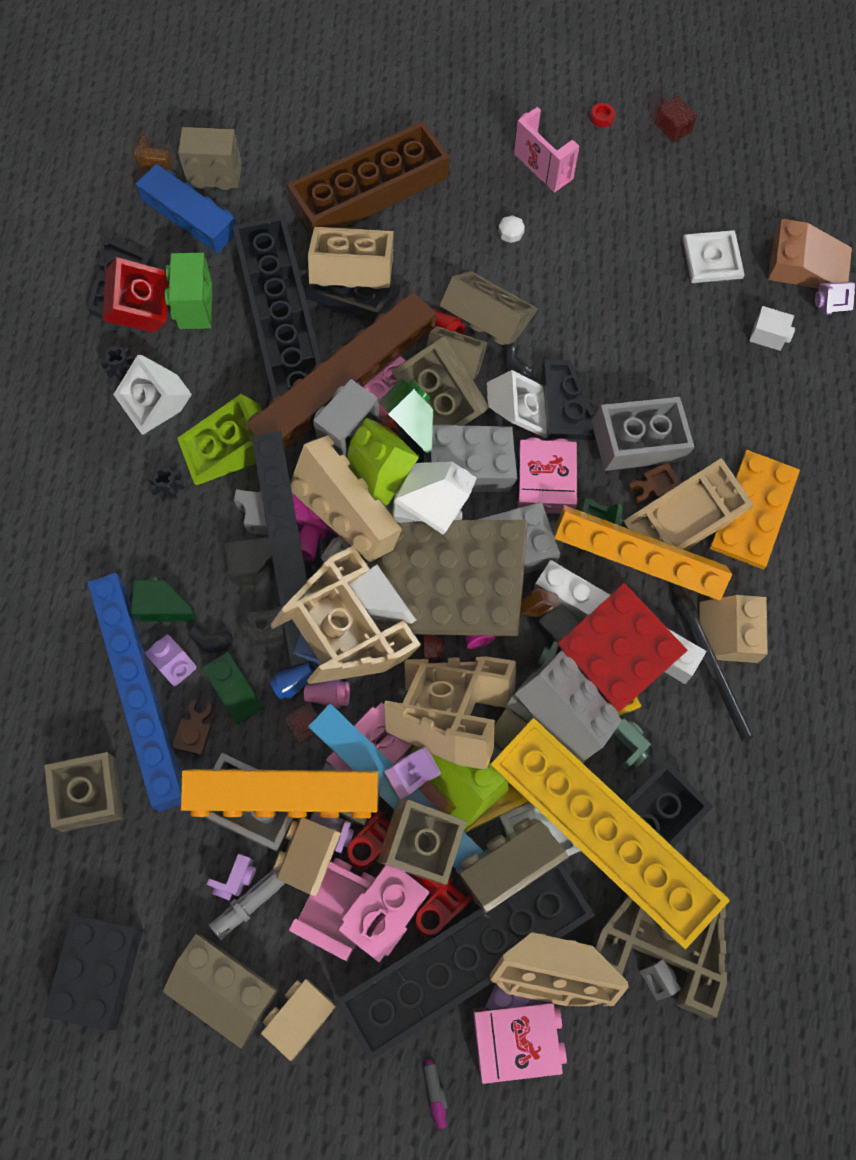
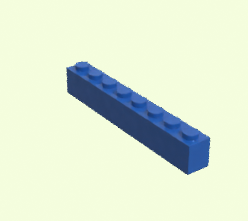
M117 573L89 581L87 583L149 801L153 809L161 812L181 804L182 778L135 618L131 614L132 608L125 584Z

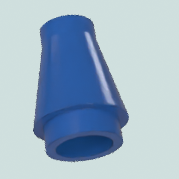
M308 661L302 665L277 672L275 677L270 679L272 689L280 700L285 698L291 699L308 684L307 679L313 674L315 669Z

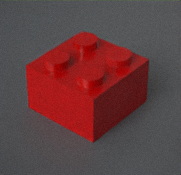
M116 257L105 272L102 320L148 332H156L167 321L165 289L168 288L169 282L167 281L166 271Z

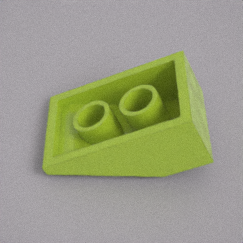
M240 394L177 438L194 484L200 485L256 464L253 443L247 438L246 424L252 415L263 411L259 403Z
M365 418L350 441L347 457L351 463L349 469L357 479L363 478L369 486L368 490L374 500L379 499L385 508L419 458L390 428L368 418Z

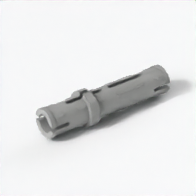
M271 870L238 900L234 898L230 902L231 906L208 924L221 941L243 921L247 922L251 918L250 915L285 884L276 878L277 870Z

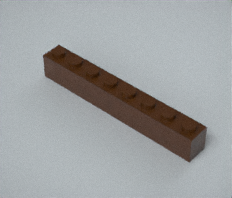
M414 292L406 298H400L389 312L380 314L370 327L357 332L353 340L346 346L338 347L331 358L325 362L318 363L307 377L295 381L290 390L283 396L275 397L264 411L252 415L246 424L247 438L252 442L251 436L282 432L284 449H287L314 427L313 420L316 412L322 406L326 407L329 404L335 391L340 386H345L350 379L362 387L434 329L437 313Z

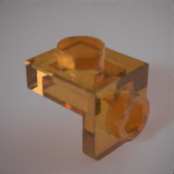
M141 136L140 144L135 148V160L139 162L142 172H148L156 164L165 170L169 169L173 172L174 164L170 151L151 149L147 137Z

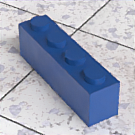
M156 164L135 184L141 200L214 252L218 253L235 236L232 227L236 225L235 217L228 210L223 211L216 206L208 196L203 197L191 184L183 183L171 170H165Z

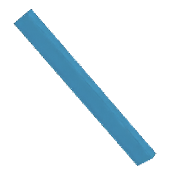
M331 704L308 726L353 771H379V796L394 810L398 800L409 799L441 811L419 788L410 795L400 799L384 772L393 763ZM464 832L453 864L455 869L461 867L460 861L474 852L477 855L484 852Z

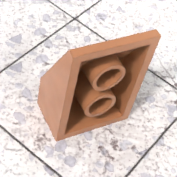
M781 219L773 236L768 280L818 289L820 283L849 282L852 248L809 223Z

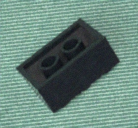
M668 761L625 802L673 848L714 807Z

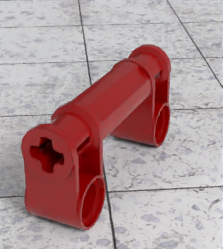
M383 810L376 813L348 845V862L355 869H367L379 858L390 825V821L385 817L386 813ZM358 846H365L369 849L371 855L366 860H357L353 856L354 849ZM407 873L428 890V895L431 897L415 917V929L423 937L431 938L439 934L451 919L454 920L472 900L469 895L465 896L452 883L453 879L450 876L447 885ZM426 913L435 915L438 920L437 928L433 930L424 928L421 924V916Z

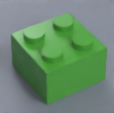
M171 253L170 265H166V276L170 285L169 288L165 289V301L167 305L171 306L172 320H176L179 329L211 328L213 282L204 253Z

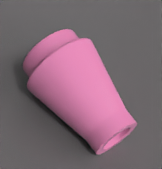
M341 679L307 684L304 688L305 702L326 706L331 704L338 709L349 704V683L342 682Z

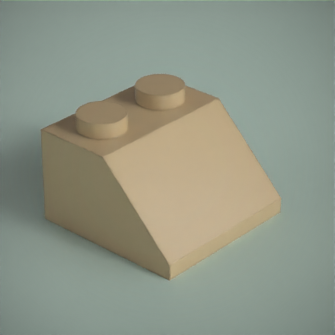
M734 595L723 597L721 601L713 599L699 603V622L717 660L759 663L767 655L766 597Z
M305 817L298 818L297 822L292 820L285 836L286 839L290 840L286 851H279L273 869L277 870L276 878L316 897L341 833Z

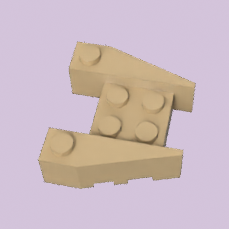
M354 545L329 557L322 567L281 609L271 623V627L275 628L292 619L322 664L307 679L309 684L385 672L406 660L421 645L404 620L380 632L349 584L370 569Z
M487 656L476 657V662H460V658H448V663H428V659L405 660V688L408 692L403 703L385 701L386 732L417 747H427L430 753L454 764L487 770L494 750L495 720L471 716L475 703L507 708L506 705L515 691L516 661Z

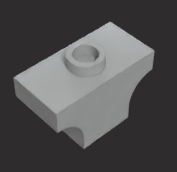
M236 489L234 501L237 509L245 513L244 525L247 533L268 535L261 490L259 492Z

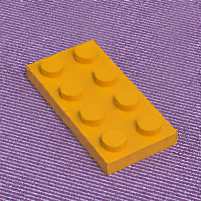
M746 450L736 479L754 506L728 526L715 532L709 549L764 570L770 558L800 469Z

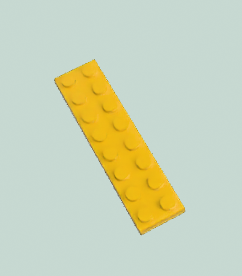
M534 718L490 764L685 950L730 901Z

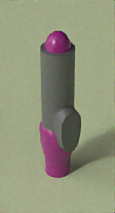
M427 1058L423 1067L430 1098V1108L435 1119L436 1128L442 1129L447 1127L446 1109H448L446 1091L445 1088L440 1086L436 1063L431 1058Z

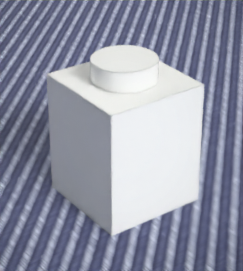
M762 306L755 320L749 341L780 351L784 343H790L793 337L795 327L791 325L794 315Z

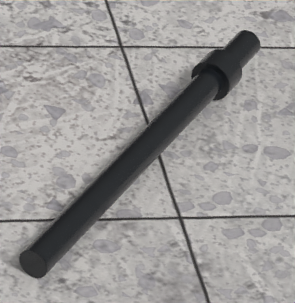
M670 583L671 590L677 600L676 607L680 616L685 618L697 646L707 651L703 659L741 741L753 738V734L695 613L697 608L692 598H688L682 586Z

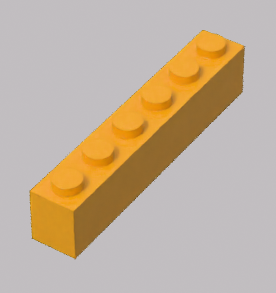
M564 505L554 529V539L719 601H721L732 576L731 571L724 564Z
M188 769L182 771L181 811H191L190 816L207 817L210 816V811H223V817H241L242 811H255V817H274L275 811L287 812V817L292 818L307 817V812H320L321 818H338L339 812H352V818H371V812L378 811L379 771Z

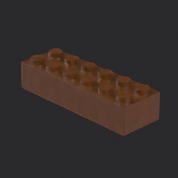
M424 121L288 183L287 189L290 206L311 237L314 227L345 228L448 179L449 156Z

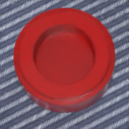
M597 103L591 108L590 121L595 126L605 128L614 122L615 109L610 104Z

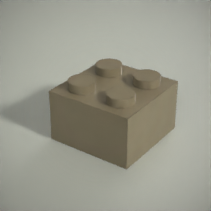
M182 127L178 154L187 183L198 189L204 187H218L222 190L239 188L242 162L235 130Z
M108 752L44 765L51 828L65 832L124 819L117 760Z
M409 799L398 800L377 862L434 883L447 885L467 821Z

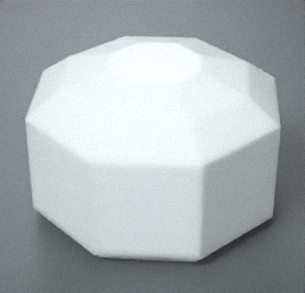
M512 215L502 219L498 232L502 240L512 243L521 239L525 227L522 219Z

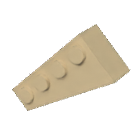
M327 435L304 444L290 482L292 493L351 546L354 545L356 550L369 562L391 552L402 528L379 499L374 500L368 490L369 486L363 478L357 479L349 469L351 463L344 454L338 455L332 447L334 442L330 436Z

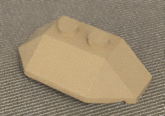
M533 932L503 954L490 973V980L507 994L544 1002H553L563 1006H593L601 1003L603 1006H614L629 988L628 981L593 946Z

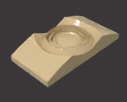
M720 458L623 522L630 530L687 551L707 536L728 526L751 509L754 504L723 459Z

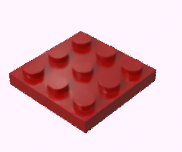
M625 583L557 643L619 712L688 651Z

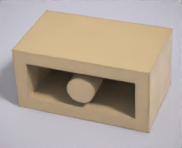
M305 979L303 983L297 980L285 994V997L288 999L281 1010L275 1007L262 1022L266 1028L261 1034L290 1061L298 1055L337 1007L309 979Z

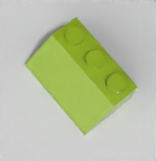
M414 745L409 754L421 748ZM432 753L430 754L439 767L441 774L420 786L446 814L467 821L464 833L509 791L507 780L490 765V762L487 770L457 765Z

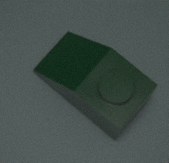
M153 576L144 577L143 580H134L131 614L137 622H196V615L192 608L164 580Z
M229 652L202 667L237 725L263 709Z

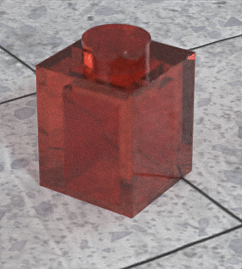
M676 96L670 101H664L658 107L654 124L672 143H675L693 131L698 115L679 96Z

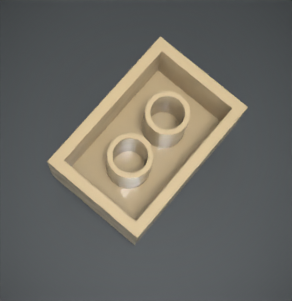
M314 227L308 252L309 284H318L320 286L343 285L349 288L356 286L371 287L373 289L390 288L394 231Z

